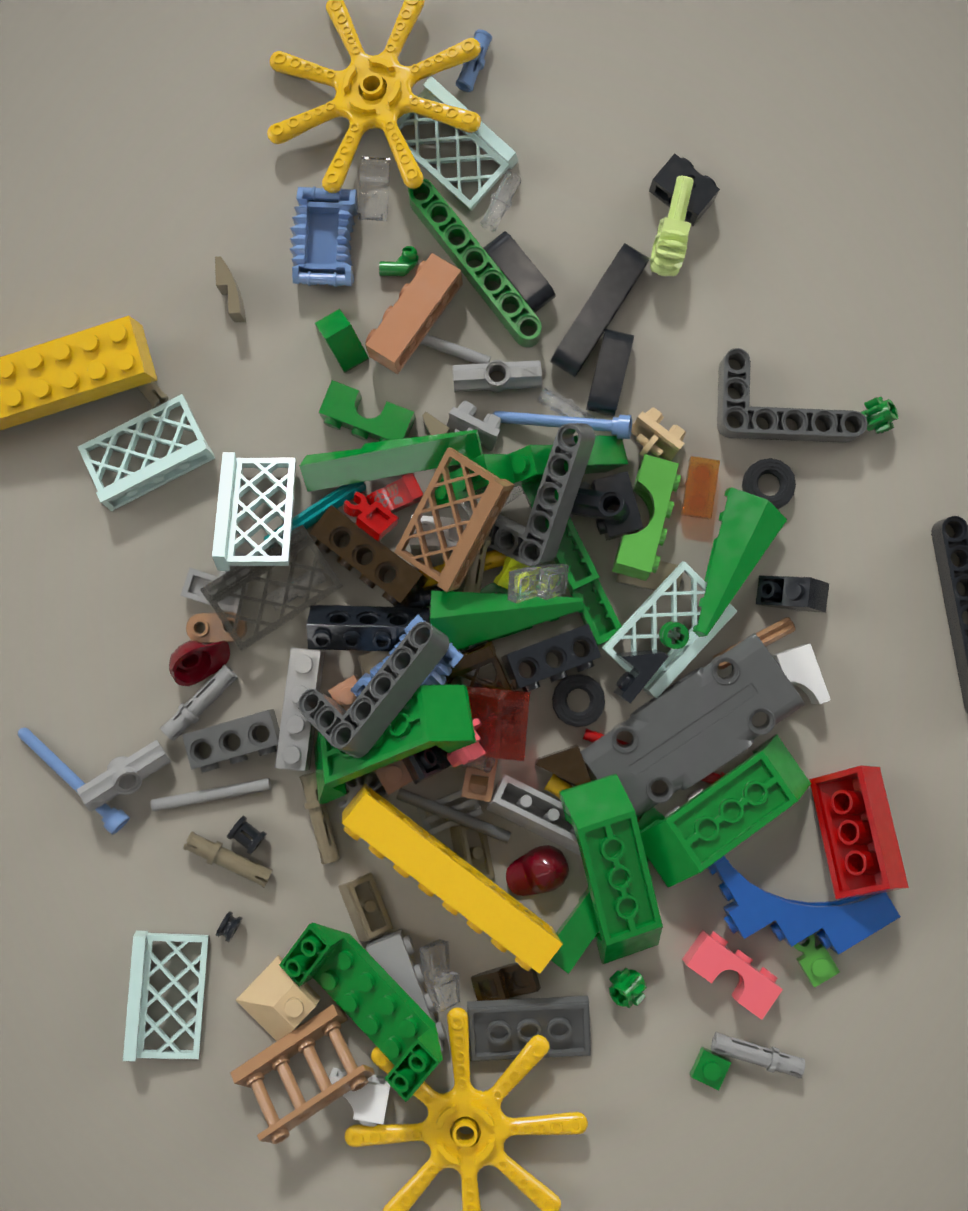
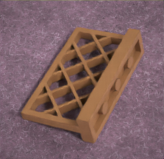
M447 448L394 553L439 582L437 586L444 591L449 592L459 589L515 485L507 479H500L455 449ZM452 458L460 462L463 476L454 479L450 478L448 466ZM469 469H471L475 473L470 474ZM480 475L488 480L489 484L484 493L475 495L471 478ZM465 480L469 497L456 500L452 483ZM445 485L449 503L437 506L434 493L437 487ZM470 501L473 514L470 520L461 522L457 504ZM451 506L455 524L442 527L438 509ZM432 511L436 529L424 532L421 518L424 513ZM456 527L459 540L456 546L448 548L443 530ZM437 532L441 550L429 552L425 535ZM418 537L422 551L421 555L414 556L405 550L411 538ZM443 554L445 567L441 573L433 568L431 555Z

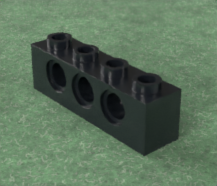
M311 605L306 623L308 649L391 651L393 648L396 649L395 645L400 642L399 637L402 634H406L404 629L417 615L422 617V620L430 623V608Z

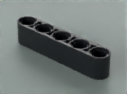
M623 244L550 360L552 364L576 377L642 274L650 259L649 257L628 244Z

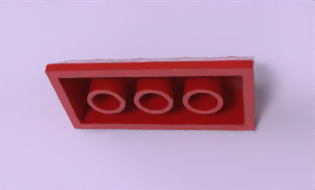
M860 765L809 779L835 898L858 897L909 888L880 767Z

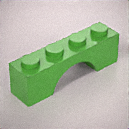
M644 454L638 468L633 492L639 495L645 502L649 512V523L640 532L623 535L618 545L612 572L644 581L648 579L651 572H657L661 556L656 555L658 545L663 546L667 535V529L663 528L665 518H670L674 507V502L670 501L672 491H677L681 475L676 474L679 463Z

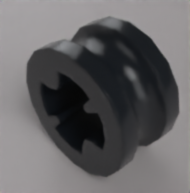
M229 911L215 935L218 937L221 935L225 936V941L229 943L243 918L240 916L235 918L233 917V912Z

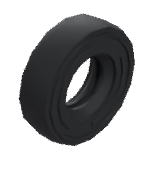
M773 458L761 459L752 464L744 474L742 481L744 492L769 500L777 509L788 504L794 496L796 488L795 475L790 467L781 460ZM772 474L779 480V491L775 495H764L759 490L758 481L762 475Z
M583 674L570 675L562 679L554 689L552 696L553 710L557 717L567 725L574 727L588 726L597 721L603 713L605 706L604 691L600 684L590 676ZM575 689L584 690L590 697L589 706L583 712H574L567 704L569 693Z

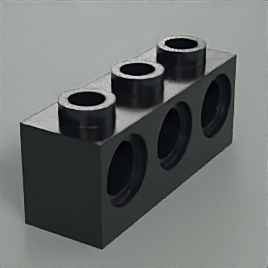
M589 624L506 654L501 659L513 690L522 688L523 692L526 693L541 687L540 680L549 677L552 683L567 677L566 670L576 667L577 671L580 672L594 667L593 660L600 658L601 654ZM575 642L583 645L585 650L583 657H578L574 653L573 646ZM548 652L554 653L558 658V664L555 668L550 667L546 662ZM521 662L530 666L531 675L529 678H524L520 675L518 668Z

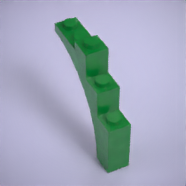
M578 435L573 437L576 444L578 442ZM595 435V443L584 474L606 473L627 465L628 460L623 439H618L617 436ZM528 445L510 454H483L471 460L500 479H507L515 485L514 487L542 480L553 445ZM565 461L564 469L567 473L569 466L567 461ZM462 468L450 472V478L454 479L463 476ZM469 469L470 474L475 473L474 471ZM480 475L471 478L475 495L484 493L489 481ZM465 480L452 483L456 500L469 497ZM446 486L437 487L434 493L437 506L449 503Z

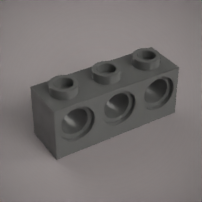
M269 709L186 733L182 737L191 770L201 768V772L204 773L219 768L218 762L229 759L230 764H235L248 760L247 754L258 751L259 756L276 752L280 729L274 709ZM261 725L266 726L270 732L269 738L265 742H261L256 736V730ZM233 733L238 735L241 741L240 747L237 750H232L228 746V738ZM203 742L208 743L212 749L211 755L207 759L203 758L199 753V747Z

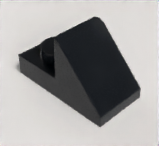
M656 649L616 653L615 655L631 667L632 670L625 672L616 683L618 687L614 693L622 700L631 704L669 656Z

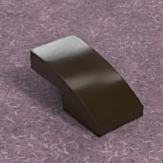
M517 962L471 977L477 1001L508 1000L510 997L538 992L541 988L536 971L532 968L527 971Z

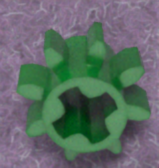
M875 397L864 403L866 410L861 411V413L867 419L868 431L875 429L876 434H882L894 428L892 421L898 419V412L890 399L883 401L882 397Z
M625 968L622 972L617 970L609 978L612 983L609 987V993L617 1005L630 1008L633 1004L638 1006L646 998L643 993L647 988L645 980L636 970H628V968Z

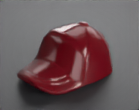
M195 640L180 645L171 654L169 660V671L174 681L181 686H192L218 672L229 661V644L226 641H219L204 645Z
M551 845L539 846L509 865L506 871V882L509 889L519 896L551 892L565 883L569 874L568 863L560 849Z

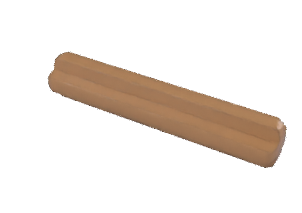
M786 617L757 632L756 635L766 647L794 632L796 629L793 621ZM735 644V645H733V646H731V647H729V648L723 650L722 652H720V653L714 655V656H713V659H714L715 657L719 656V655L724 654L725 652H727L728 650H730L731 648H733V647L736 646L737 644ZM722 662L718 665V668L725 669L731 663Z

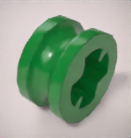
M669 621L661 627L659 638L664 646L680 649L687 644L689 631L685 625ZM676 627V632L680 633L679 640L674 639L675 643H672V639L668 637V632L674 631L673 628Z

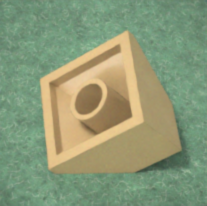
M279 955L236 999L276 1041L293 1031L317 1006L321 998L307 983L299 987L279 966L283 960Z

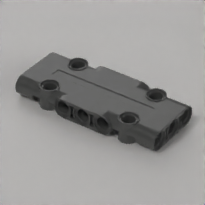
M753 633L724 654L715 657L705 667H699L665 689L658 698H652L636 709L629 719L617 724L610 732L583 749L581 754L597 779L617 774L638 818L658 803L668 801L673 793L679 789L685 790L732 760L748 749L754 743L755 738L769 733L777 723L806 704L756 633ZM722 662H729L732 665V672L727 677H720L717 674V667ZM756 713H766L767 720L763 725L754 726L752 724V718ZM621 731H629L633 734V739L629 744L623 745L616 740L617 734ZM657 780L667 783V788L662 793H655L651 790L652 784Z

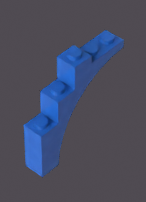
M725 856L707 868L711 875L717 873L722 882L718 887L727 901L733 900L723 907L727 914L723 918L733 934L738 932L744 939L773 922L770 928L779 942L784 940L792 947L819 931L816 935L826 950L830 948L839 955L901 917L886 892L843 898L835 901L804 902L785 899L760 889L733 868Z

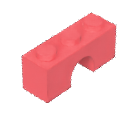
M702 930L682 958L684 963L711 984L722 971H737L739 981L731 994L732 997L740 1005L763 1020L783 990L776 983L778 977L764 967L760 971L751 965L753 959L741 950L737 949L734 953L726 947L728 941L713 931L709 935Z

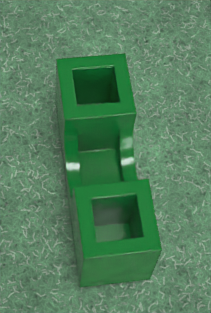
M331 380L319 410L321 418L325 420V425L340 430L341 426L350 429L353 436L362 440H367L368 437L378 441L408 438L416 419L414 411L386 401L380 415L375 418H364L358 414V406L362 399L360 391Z

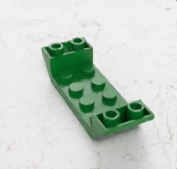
M420 685L369 752L361 758H354L335 748L319 732L314 747L319 803L323 805L347 795V781L435 745L451 753L476 743L467 687L465 685Z
M777 734L752 751L754 755L665 819H657L640 831L646 857L668 888L708 868L798 802L811 785Z
M617 774L559 791L565 819L574 826L600 933L596 934L595 939L601 963L606 964L659 945L663 924L635 809Z
M313 922L310 923L279 966L299 987L313 978L395 1065L384 1079L407 1102L443 1060L436 1023L351 934Z

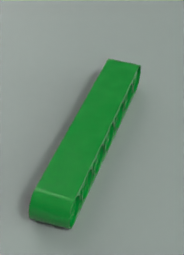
M423 179L420 187L416 189L408 188L409 202L414 213L461 270L515 341L525 348L535 346L541 336V321L429 180ZM419 193H425L429 195L428 198L425 200H418L415 198V196ZM437 215H443L447 218L441 223L432 220ZM454 237H460L464 242L460 245H453L450 243V240ZM472 259H477L482 262V265L472 268L467 263ZM494 281L500 287L497 290L491 291L485 285L488 282ZM506 304H514L518 310L514 313H507L503 310V307ZM525 326H531L535 329L536 333L532 336H526L520 330Z

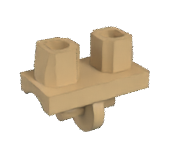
M654 407L646 413L643 411L640 413L632 425L631 433L637 437L635 441L644 447L639 453L642 457L650 451L658 458L661 455L666 460L671 461L685 444L682 441L686 431L678 425H673L669 431L660 425L664 417Z

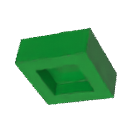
M701 1047L689 1074L691 1078L719 1091L731 1062L729 1059Z

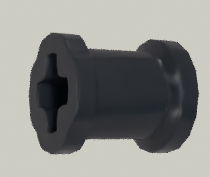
M243 815L230 830L227 838L230 840L235 839L251 855L264 840L267 833L265 831H258L247 822V817ZM242 831H245L248 835H250L252 837V840H250L244 834H242Z

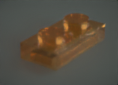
M695 456L689 458L681 515L709 520L712 518L720 460Z

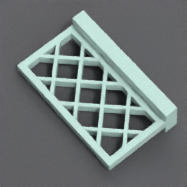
M432 76L423 84L425 89L418 97L468 110ZM416 113L402 115L397 122L400 130L406 125H415V139L405 140L415 160L471 211L508 169L511 170L518 162L516 152L482 121L476 132L468 133L462 131L465 135L460 136L459 129L455 128L456 136L440 137L439 123L441 122L430 118H419V114ZM435 123V138L420 139L419 124ZM473 141L476 144L477 155L461 156L460 142ZM456 142V157L441 158L440 143ZM436 144V158H422L420 145ZM416 145V151L410 146ZM480 148H481L486 154L481 155ZM481 160H494L500 165L493 175H481ZM477 161L478 176L461 177V162ZM457 162V177L445 178L441 175V164ZM431 164H437V170ZM478 181V192L469 200L462 194V183ZM451 183H458V189Z
M182 394L78 446L98 492L96 494L100 503L110 511L215 459ZM181 405L184 413L180 423L169 420L170 411ZM151 420L159 422L154 436L141 433L145 423ZM165 424L177 427L173 441L160 438ZM184 430L194 432L198 439L188 445L179 443ZM125 433L133 435L128 449L115 446L119 436ZM139 437L151 441L146 455L134 451ZM158 443L170 446L167 456L161 459L153 457ZM99 446L106 448L101 463L92 460L89 455V451ZM113 451L125 454L120 468L108 465ZM132 456L144 459L141 469L136 472L127 470ZM105 470L117 472L114 483L104 487L101 480Z
M223 452L212 558L218 571H230V566H289L296 476L295 458H236L235 452ZM243 468H257L260 473L248 481L243 476ZM277 468H289L288 474L279 481L271 474ZM264 478H268L274 485L262 494L255 486ZM251 490L258 498L246 507L240 499ZM281 490L286 495V500L276 506L269 498ZM262 503H265L272 511L260 520L252 511ZM278 515L285 522L274 533L266 524ZM246 516H249L256 524L244 533L238 527V523ZM262 528L270 537L258 546L250 537ZM245 541L254 549L247 556H235L236 549ZM275 541L283 548L282 556H268L264 550Z
M682 561L602 647L626 672H630L632 668L616 656V652L612 649L620 639H631V652L636 651V639L651 638V650H657L659 634H657L656 617L671 616V621L677 622V616H691V628L689 629L687 644L680 649H671L666 654L669 657L643 688L648 695L654 698H658L737 612L729 603L709 634L704 637H698L693 632V627L698 624L697 615H700L701 612L697 611V594H705L707 583L685 561ZM683 572L691 578V591H677L676 579ZM697 585H698L702 590L697 591ZM671 586V591L665 592ZM661 595H671V612L656 613V601ZM677 595H691V612H677ZM651 607V613H646V611ZM641 617H651V634L636 635V622ZM676 627L673 628L674 631L668 633L672 643H675L674 639L680 637V633L676 632ZM631 629V635H625Z
M136 930L132 944L123 1061H136V1058L199 1059L209 935L148 933V931ZM153 941H166L173 951L160 961L152 953ZM173 942H182V943H181L179 946H176ZM188 942H202L201 954L192 962L180 950ZM177 954L187 967L174 977L164 964ZM151 960H153V962L156 964V966L152 970ZM199 961H200V971L194 966V965L197 964ZM160 968L171 981L158 992L150 984V976ZM191 969L199 978V983L188 992L178 980ZM174 984L185 997L174 1007H171L161 995ZM150 991L154 996L148 1001ZM198 991L196 1001L192 996ZM157 999L168 1012L155 1023L147 1014V1008ZM189 1000L196 1008V1015L186 1023L176 1010ZM170 1015L182 1026L171 1038L159 1027ZM146 1021L151 1025V1027L147 1031ZM194 1022H195V1032L190 1028V1026H191ZM154 1030L165 1041L157 1050L144 1049L145 1038ZM186 1030L194 1039L193 1050H180L173 1041ZM168 1046H170L172 1050H164V1049H166Z

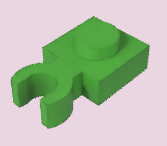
M812 934L807 937L805 943H797L793 947L803 953L796 960L811 985L815 988L840 973L822 944L815 947V936Z

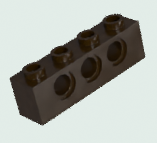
M330 505L310 531V534L317 538L314 543L317 547L327 554L332 550L340 557L336 561L348 571L356 568L362 573L359 579L372 589L378 585L385 591L382 597L395 607L400 602L407 608L428 581L422 573L380 541L375 540L363 531L355 522L332 505ZM350 535L349 544L346 547L340 548V539L343 536ZM372 552V561L367 565H362L363 555ZM391 569L396 570L395 579L385 583V573Z

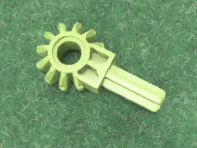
M678 176L676 178L668 218L660 219L657 235L652 247L650 258L651 272L665 277L676 276L679 273L686 254L691 223L685 222V217L694 180L688 176Z

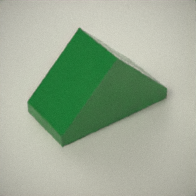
M340 309L315 322L316 327L344 373L369 359L352 325Z

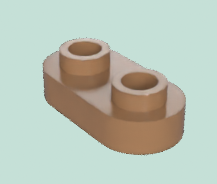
M233 612L199 613L193 615L188 620L186 632L191 640H196L200 643L237 642L245 636L247 623L241 615ZM232 621L235 624V629L229 633L226 630V624ZM199 623H204L205 631L199 634L196 627Z

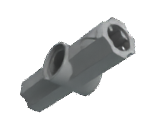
M493 360L484 364L453 365L454 392L490 390L499 393L505 389L542 387L541 362H504L502 360ZM494 371H500L505 375V378L500 382H494L490 379L489 375Z
M155 740L129 757L120 756L113 759L107 766V771L76 790L85 806L92 812L119 794L130 795L140 788L143 779L171 761L160 743Z

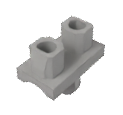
M463 401L458 408L452 407L446 426L453 432L478 429L481 446L492 451L500 433L501 418L491 413L486 415L484 421H481L474 417L477 410L475 405L467 401Z

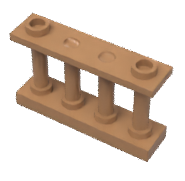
M332 1004L230 1072L234 1084L252 1088L269 1126L257 1135L259 1141L272 1144L284 1141L290 1136V1130L350 1090L357 1091L368 1084V1078L375 1074L373 1068L363 1064L359 1067L357 1066L340 1032L341 1024L348 1020L346 1013L340 1007ZM324 1035L329 1036L347 1073L346 1076L334 1084H331L314 1048L316 1045L315 1041ZM297 1053L304 1054L321 1093L307 1102L289 1066L290 1058ZM272 1070L278 1071L295 1108L294 1111L282 1119H279L263 1083L264 1075Z

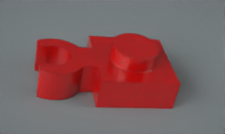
M356 492L353 499L358 505H353L347 500L344 502V512L349 516L357 517L356 525L377 541H380L398 524L399 517L377 501L369 505L366 497L360 492Z

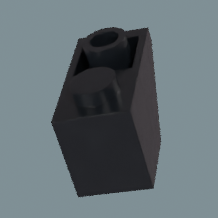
M759 575L756 605L826 613L829 583L812 577Z
M436 745L402 759L414 784H418L452 766L447 759L448 752Z

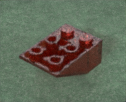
M466 686L472 720L478 718L481 722V726L476 729V732L481 738L478 742L486 752L484 756L495 759L524 761L531 692Z

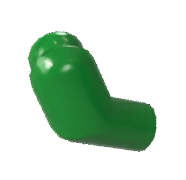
M406 246L402 249V255L396 262L380 261L379 276H406L418 263L419 256L417 255V250L412 246Z

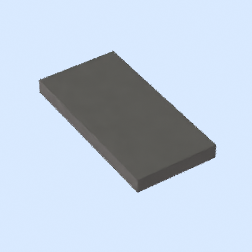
M588 996L467 1001L470 1061L515 1059L527 1042L535 1035H542L549 1041L550 1049L543 1058L591 1056Z

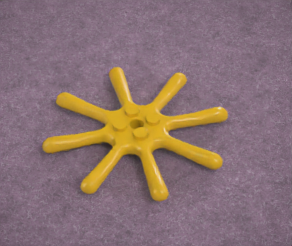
M328 0L326 11L351 58L349 66L344 70L334 71L282 51H276L271 55L269 62L273 70L328 85L336 90V95L332 101L271 125L267 130V136L272 143H285L334 118L343 117L349 120V128L322 180V187L327 192L337 193L341 190L362 136L365 132L374 128L381 129L385 133L404 184L410 189H416L422 185L423 174L397 124L399 118L404 114L416 113L468 133L476 132L479 129L481 117L476 112L420 98L412 92L413 86L418 81L478 57L481 51L478 40L474 38L465 39L412 66H403L398 62L399 54L424 7L425 0H404L385 49L380 54L374 56L364 52L345 2L343 0Z
M460 1007L451 1009L447 1014L454 1086L449 1092L438 1093L424 1081L413 1094L427 1107V1118L423 1122L414 1124H377V1126L354 1124L345 1131V1141L350 1147L422 1141L430 1147L431 1155L429 1160L389 1200L382 1211H409L438 1173L445 1168H453L461 1175L462 1211H481L477 1176L479 1170L485 1166H494L499 1169L541 1211H559L561 1200L557 1194L508 1156L504 1151V1143L506 1139L514 1135L582 1134L588 1127L586 1116L581 1112H565L512 1118L506 1116L501 1110L502 1100L548 1053L550 1049L549 1041L542 1035L533 1036L490 1089L485 1091L477 1090L470 1082L468 1014ZM377 1046L372 1050V1062L388 1074L395 1065ZM462 1126L470 1127L473 1130V1132L470 1134H463L458 1129Z

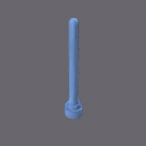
M495 411L493 413L501 418V423L560 428L568 423H584L590 425L594 431L611 432L612 435H617L618 439H630L632 431V415H619V417H613V420L506 411Z
M23 727L19 729L18 737L76 792V789L86 784L28 728ZM106 803L95 809L103 817L102 821L105 823L103 827L112 835L121 830L130 819L122 809L111 808Z

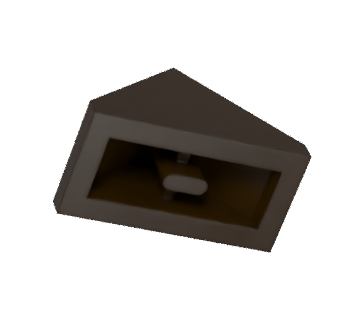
M577 744L539 757L535 761V765L577 786L591 781Z

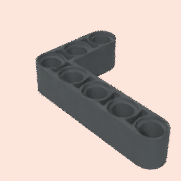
M734 348L727 352L719 364L717 428L724 437L847 443L862 435L867 429L866 417L861 412L853 410L750 406L751 361L749 354L743 349ZM728 360L738 361L741 369L733 370L730 368ZM735 388L738 390L740 399H732L728 395L727 389ZM727 417H735L739 421V428L730 427L726 420ZM756 418H764L768 423V429L759 428L756 424ZM786 419L794 420L797 424V430H790L786 426ZM815 420L824 422L826 425L825 432L819 431L816 428ZM845 421L853 423L855 426L854 433L846 430Z
M568 423L559 428L527 525L524 526L499 514L489 533L491 545L488 547L527 566L550 563L554 560L595 443V432L590 425ZM575 431L578 433L577 444L574 442L573 438ZM565 461H567L569 466L567 473L564 469ZM555 490H557L559 494L558 501L555 499ZM546 518L549 521V529L545 525ZM512 535L515 537V544L512 542ZM537 546H538L539 551H540L539 557H538V555H537V553H536V547H537Z
M426 621L419 622L412 627L347 711L335 700L316 689H308L301 695L298 709L332 746L354 758H361L369 752L446 654L450 644L449 638Z

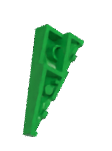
M733 487L726 489L724 494L727 497L725 509L719 515L721 527L718 537L713 541L704 580L707 582L705 595L703 598H700L698 607H701L698 624L693 627V632L698 637H704L709 634L786 523L787 519L769 500Z
M431 590L430 624L449 638V643H453L457 650L462 651L468 649L471 645L486 640L490 642L531 629L533 625L542 622L559 620L561 616L577 611L578 613L584 612V600L579 597Z

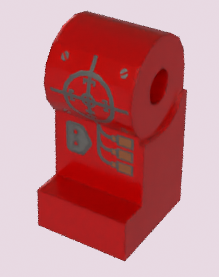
M408 473L403 475L402 478L386 485V487L370 493L366 496L369 505L377 501L389 511L395 513L420 502L423 492L414 474Z

